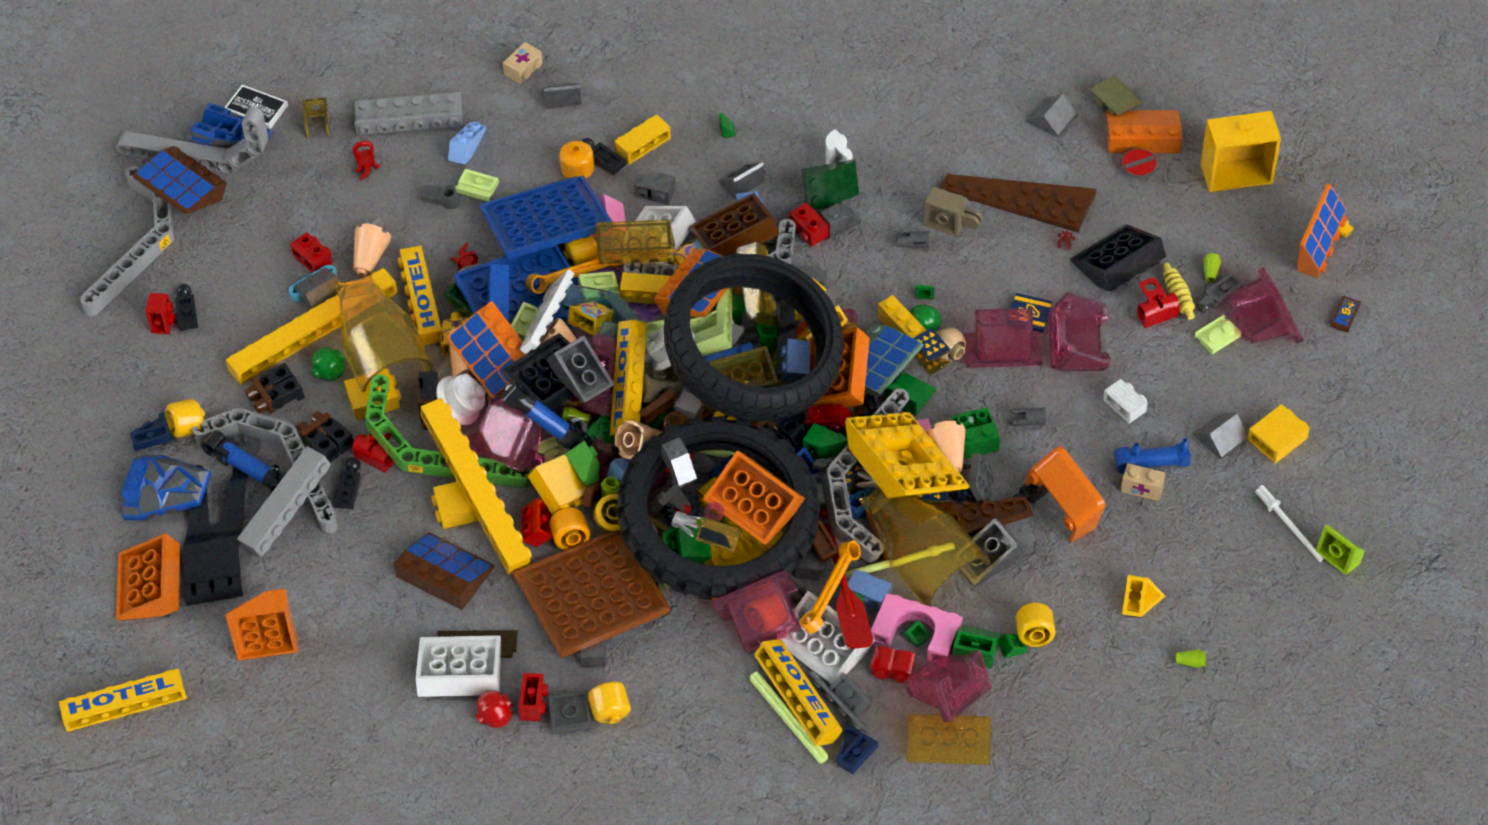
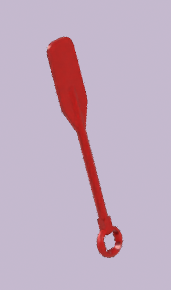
M827 510L820 511L819 520L820 517H828ZM825 524L826 530L838 548L836 538L831 533L830 524ZM839 555L833 557L835 565L840 558ZM844 573L839 582L841 592L836 604L844 642L847 647L852 649L866 648L873 643L863 602L849 588Z

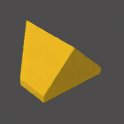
M1128 575L1122 614L1142 617L1162 600L1165 595L1148 577Z

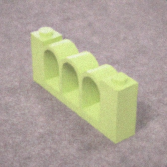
M732 288L726 290L706 317H690L691 331L695 336L694 341L704 357L732 348Z

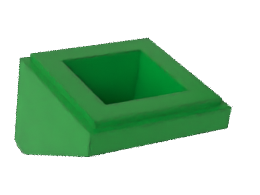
M720 113L719 126L722 137H735L736 133L732 121L723 113Z
M916 285L915 298L934 300V286Z
M920 620L912 622L900 633L903 638L916 648L931 636Z
M1005 633L999 641V647L1004 658L1027 653L1028 651L1026 645L1019 640L1018 634Z

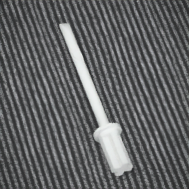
M1263 485L1256 489L1255 493L1267 505V510L1269 512L1274 510L1319 562H1322L1323 557L1316 552L1313 545L1279 508L1281 501L1276 500Z

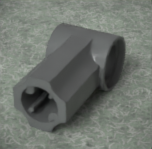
M428 185L423 186L422 201L443 204L447 209H454L459 205L457 191L454 186L446 185L442 188Z

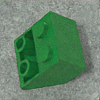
M988 407L951 416V421H956L957 425L962 423L965 426L963 459L971 458L972 454L980 453V455L999 451L1000 436Z
M815 423L803 438V447H806L814 461L822 458L828 459L832 456L837 457L848 445V439L843 434L833 432L827 427Z
M698 524V528L686 526L692 531L693 537L678 527H672L662 532L663 542L686 559L701 564L712 559L710 541L699 538L701 528L708 529L706 524Z
M961 625L953 646L952 660L992 669L1001 633Z

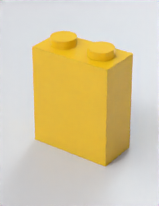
M388 368L344 381L346 394L356 421L366 418L371 381L377 374H383L389 379V392L385 412L400 408L399 400H402L399 389L395 390L396 380L394 375H390Z
M1281 404L1249 429L1247 441L1276 464L1308 438L1310 427L1305 421L1295 416L1290 409Z
M566 455L535 467L528 475V478L552 515L560 509L582 505L585 485Z
M457 482L433 487L434 495L431 496L433 507L437 506L438 508L435 514L437 522L442 523L443 529L478 521Z

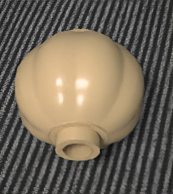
M952 327L936 332L950 348L949 351L937 358L943 362H952L953 360L948 357L949 354L955 360H959L964 355L966 340L962 333Z

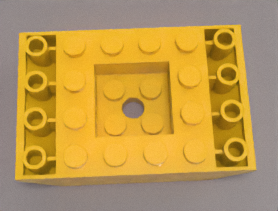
M910 412L846 418L845 424L849 450L887 498L951 492L969 488L970 485Z

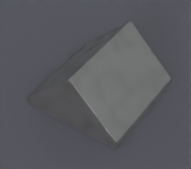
M579 83L544 86L546 109L582 105Z
M1063 94L1046 98L1028 119L1027 123L1058 138L1077 116V112Z
M763 162L747 163L720 179L719 182L736 199V194L746 193L764 182Z
M326 268L294 285L295 290L309 310L343 291L337 275Z
M1221 413L1194 433V436L1220 459L1224 458L1248 438V434L1237 413Z

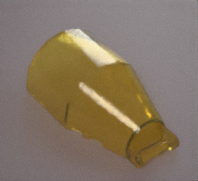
M372 276L344 283L342 281L335 282V289L340 301L342 348L361 392L366 391L371 379L380 371L402 361L420 360L425 372H433L434 365L414 321L375 283Z
M878 488L867 497L864 496L860 499L862 506L869 512L877 534L883 543L890 567L923 605L931 607L932 598L939 587L964 565L977 559H982L986 565L990 564L988 556L950 513L921 497L913 495L887 498L883 491Z

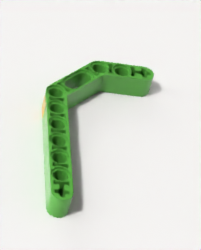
M383 374L375 375L371 381L365 425L367 430L402 471L455 479L449 466H442V464L447 463L441 452L412 448L385 416L389 379ZM375 418L378 419V421H371L370 419ZM382 433H389L400 446L393 447ZM478 457L480 467L483 466L488 470L486 478L489 482L495 485L526 488L530 485L531 481L528 475L532 472V469L529 465ZM404 458H409V459H411V460H410V461H404L403 459H404ZM423 461H429L431 463L424 464ZM500 472H506L508 474L502 475L500 474Z

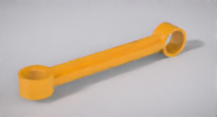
M622 250L610 251L605 256L544 276L531 274L526 279V288L530 292L541 294L546 290L547 286L556 281L568 269L574 273L572 277L574 278L579 274H586L607 266L622 265L625 263L624 252ZM539 277L540 286L534 290L533 282Z
M852 540L840 544V558L812 610L801 618L800 624L808 634L815 633L822 627L823 620L821 616L849 563L859 559L861 550L856 541Z

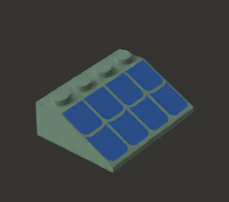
M874 324L866 333L870 339L864 394L881 395L924 345L922 342L888 325Z

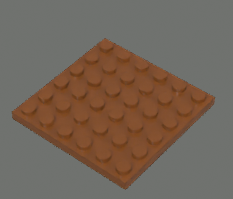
M621 530L610 531L512 572L513 578L561 659L671 612L670 606L648 571L640 567L633 558L630 549L626 547Z

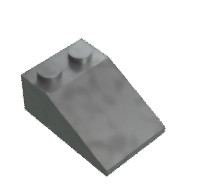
M585 336L556 351L546 359L555 375L583 404L615 385Z
M994 518L961 548L952 559L970 581L977 586L1011 566L1026 550L1010 531Z

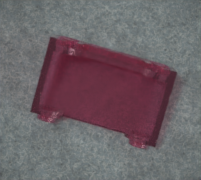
M1066 292L1055 304L1049 315L1052 369L1058 371H1104L1110 366L1111 358L1107 352L1101 353L1100 326L1108 319L1107 304L1070 292Z

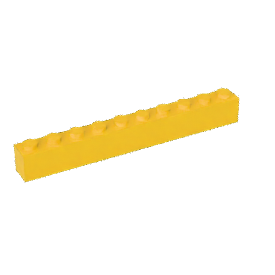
M384 268L372 273L367 278L358 281L336 296L327 299L317 307L296 317L272 333L263 336L260 340L246 346L241 351L232 354L229 358L225 359L228 371L240 385L397 294L396 281Z
M443 398L421 406L420 416L507 574L509 575L516 570L530 565L531 551L522 543V535L519 530H515L511 515L506 514L502 499L497 498L493 483L489 482L486 478L485 468L483 466L480 467L476 452L474 450L471 451L467 436L463 435L460 431L459 421L451 415L450 405L448 403L445 404Z

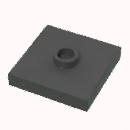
M588 690L547 696L552 734L593 729L590 704L587 696Z

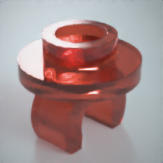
M1068 231L1058 233L1057 237L1060 238L1057 242L1058 248H1061L1063 242H1067V250H1070L1072 247L1071 241L1076 239L1072 236L1073 233Z

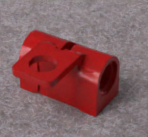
M1155 277L1139 282V287L1146 296L1147 301L1138 304L1136 315L1144 328L1178 317L1180 305L1175 293L1165 294ZM1147 284H1153L1156 286V289L1150 291L1147 290L1145 286Z
M371 433L368 436L359 434L356 437L352 446L355 458L383 473H386L395 463ZM389 433L383 435L387 441L391 437Z

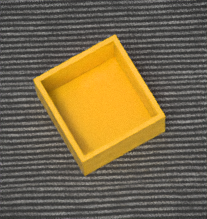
M1272 111L1207 119L1201 168L1209 192L1273 184L1281 136Z

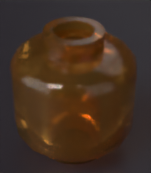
M671 411L664 417L663 429L674 424H684L687 417L680 411Z

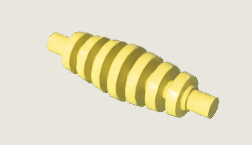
M1165 263L1163 265L1165 271L1163 278L1168 293H1175L1180 305L1179 311L1182 314H1186L1187 318L1191 320L1195 318L1193 313L1195 306L1189 287L1177 269L1171 268L1169 263Z

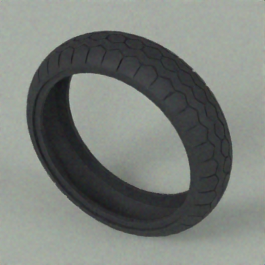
M743 253L726 255L708 261L692 271L679 284L670 299L665 314L664 343L668 359L677 377L698 400L727 416L749 421H774L798 414L812 406L825 394L840 368L843 355V333L841 322L833 303L825 291L809 275L777 258ZM727 288H753L773 294L791 305L807 323L815 341L816 366L802 379L780 387H754L732 380L716 370L699 351L691 332L690 310L707 295Z

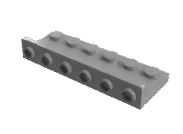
M461 92L355 101L354 122L356 135L463 126Z

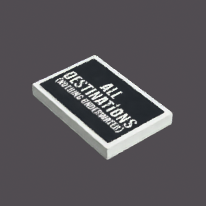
M241 85L224 108L231 110L230 115L238 118L239 115L245 116L249 107H257L264 114L266 128L271 129L288 107V101Z

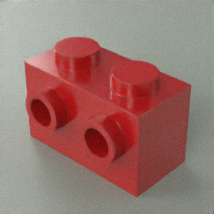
M807 203L789 213V219L795 222V231L811 247L829 237V224Z
M308 232L290 243L292 256L310 272L313 273L323 266L332 264L330 249L327 246L321 245L319 240L315 236L312 237Z
M150 293L145 312L151 333L170 335L172 324L176 322V314L173 313V303L170 302L168 294Z
M842 404L810 406L807 408L805 424L809 428L815 423L825 426L833 432H845L846 418H851L852 413Z
M537 498L524 506L521 513L523 542L536 548L552 538L549 523L552 514L544 501Z
M523 673L519 700L521 721L541 722V716L546 712V702H543L544 696H548V684H545L544 674Z

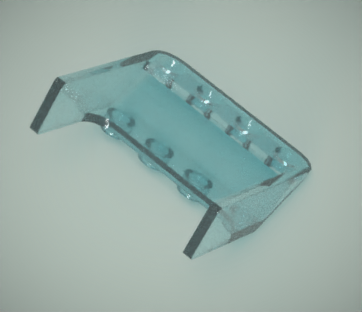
M571 284L562 302L565 306H572L595 301L601 305L613 308L614 314L612 317L617 323L606 321L602 323L595 338V341L601 344L617 346L618 322L627 320L645 322L636 315V311L632 310L628 303L619 296V293L613 289L603 290Z

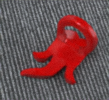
M360 141L353 146L352 152L358 163V168L355 172L360 173L362 167L365 169L364 173L360 176V181H362L370 174L371 165L374 169H378L380 164L375 163L373 143L370 141ZM362 146L370 147V149L364 151H357Z
M468 242L459 250L458 258H450V261L456 262L459 270L465 266L478 263V257L474 250L465 253Z

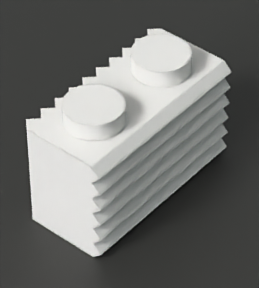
M1119 379V381L1104 390V402L1122 416L1128 424L1147 410L1146 398L1142 394H1137L1133 386L1128 382L1125 383L1122 379Z

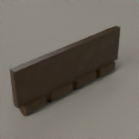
M518 630L437 632V637L501 636L500 658H512L513 652H517Z

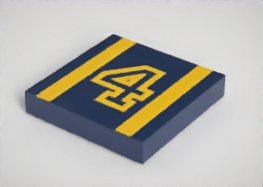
M1016 293L1007 319V325L1043 334L1053 301Z

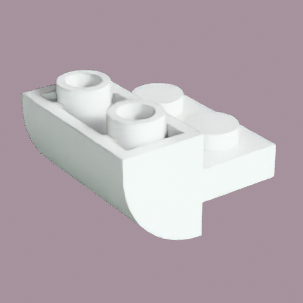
M836 129L831 131L826 137V164L852 160L853 154L847 148L846 137Z

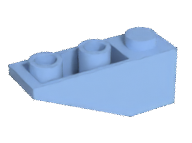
M469 122L450 140L448 161L465 165L472 158L486 130V126L480 125L479 122Z

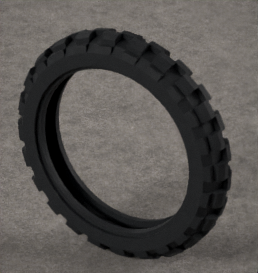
M712 416L711 419L702 420L701 417L686 420L684 424H674L663 429L661 434L651 437L643 444L642 449L634 454L628 463L625 473H623L619 485L617 498L618 524L625 545L632 552L635 561L641 568H645L650 573V576L659 583H665L671 586L672 590L687 595V593L696 595L698 599L712 600V598H723L726 601L736 600L745 595L751 597L764 592V589L770 586L775 587L784 581L787 575L794 572L800 566L804 557L810 551L818 529L820 500L818 499V489L814 477L811 476L809 467L802 456H798L794 451L795 448L785 439L781 440L776 437L775 432L763 426L757 427L751 425L750 421L738 418L736 421L728 420L726 417ZM680 437L689 455L708 450H724L735 453L738 450L765 466L774 476L805 497V500L789 519L781 538L761 556L741 564L729 566H712L691 561L677 554L660 539L648 515L647 499L650 489L657 477L667 468L661 457L662 444Z

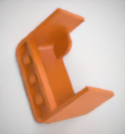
M1059 445L1029 470L1025 484L1028 486L1032 483L1033 485H1044L1065 512L1063 523L1067 530H1071L1072 533L1068 541L1073 543L1096 529L1105 509V502L1067 451Z

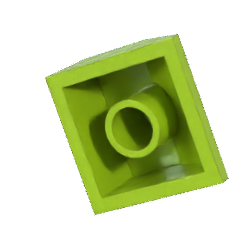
M1327 524L1323 528L1316 548V552L1323 559L1345 575L1361 564L1365 550Z

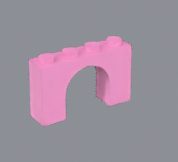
M887 593L871 628L872 636L876 640L874 643L890 647L897 629L902 624L920 620L927 624L934 632L928 647L927 660L946 666L953 651L957 632L962 625L963 617L956 613L945 612L937 607L926 606L918 601L907 600L899 595Z

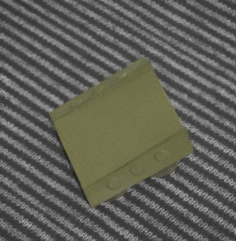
M1114 74L1099 84L1095 83L1092 89V93L1095 96V104L1099 107H1107L1108 112L1117 116L1142 102Z

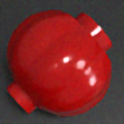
M495 690L486 691L477 700L478 713L475 716L481 725L485 723L491 728H501L510 721L512 717L510 709L513 705L505 693L500 695Z

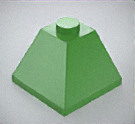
M583 441L565 454L585 486L599 481L600 463L596 458L598 453L593 445L588 446Z

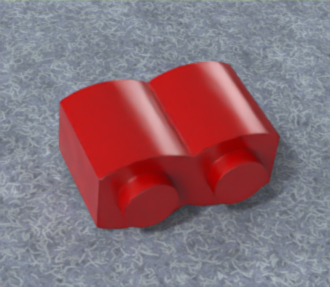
M876 646L870 666L871 675L878 679L892 678L899 683L910 682L915 665V653Z

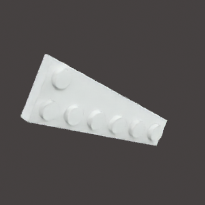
M570 269L547 288L542 299L544 302L539 306V312L535 315L534 322L530 326L520 350L526 354L531 349L535 350L541 343L539 339L546 333V326L552 322L554 318L552 314L559 309L560 305L558 303L566 296L565 291L573 283L571 279L574 273Z

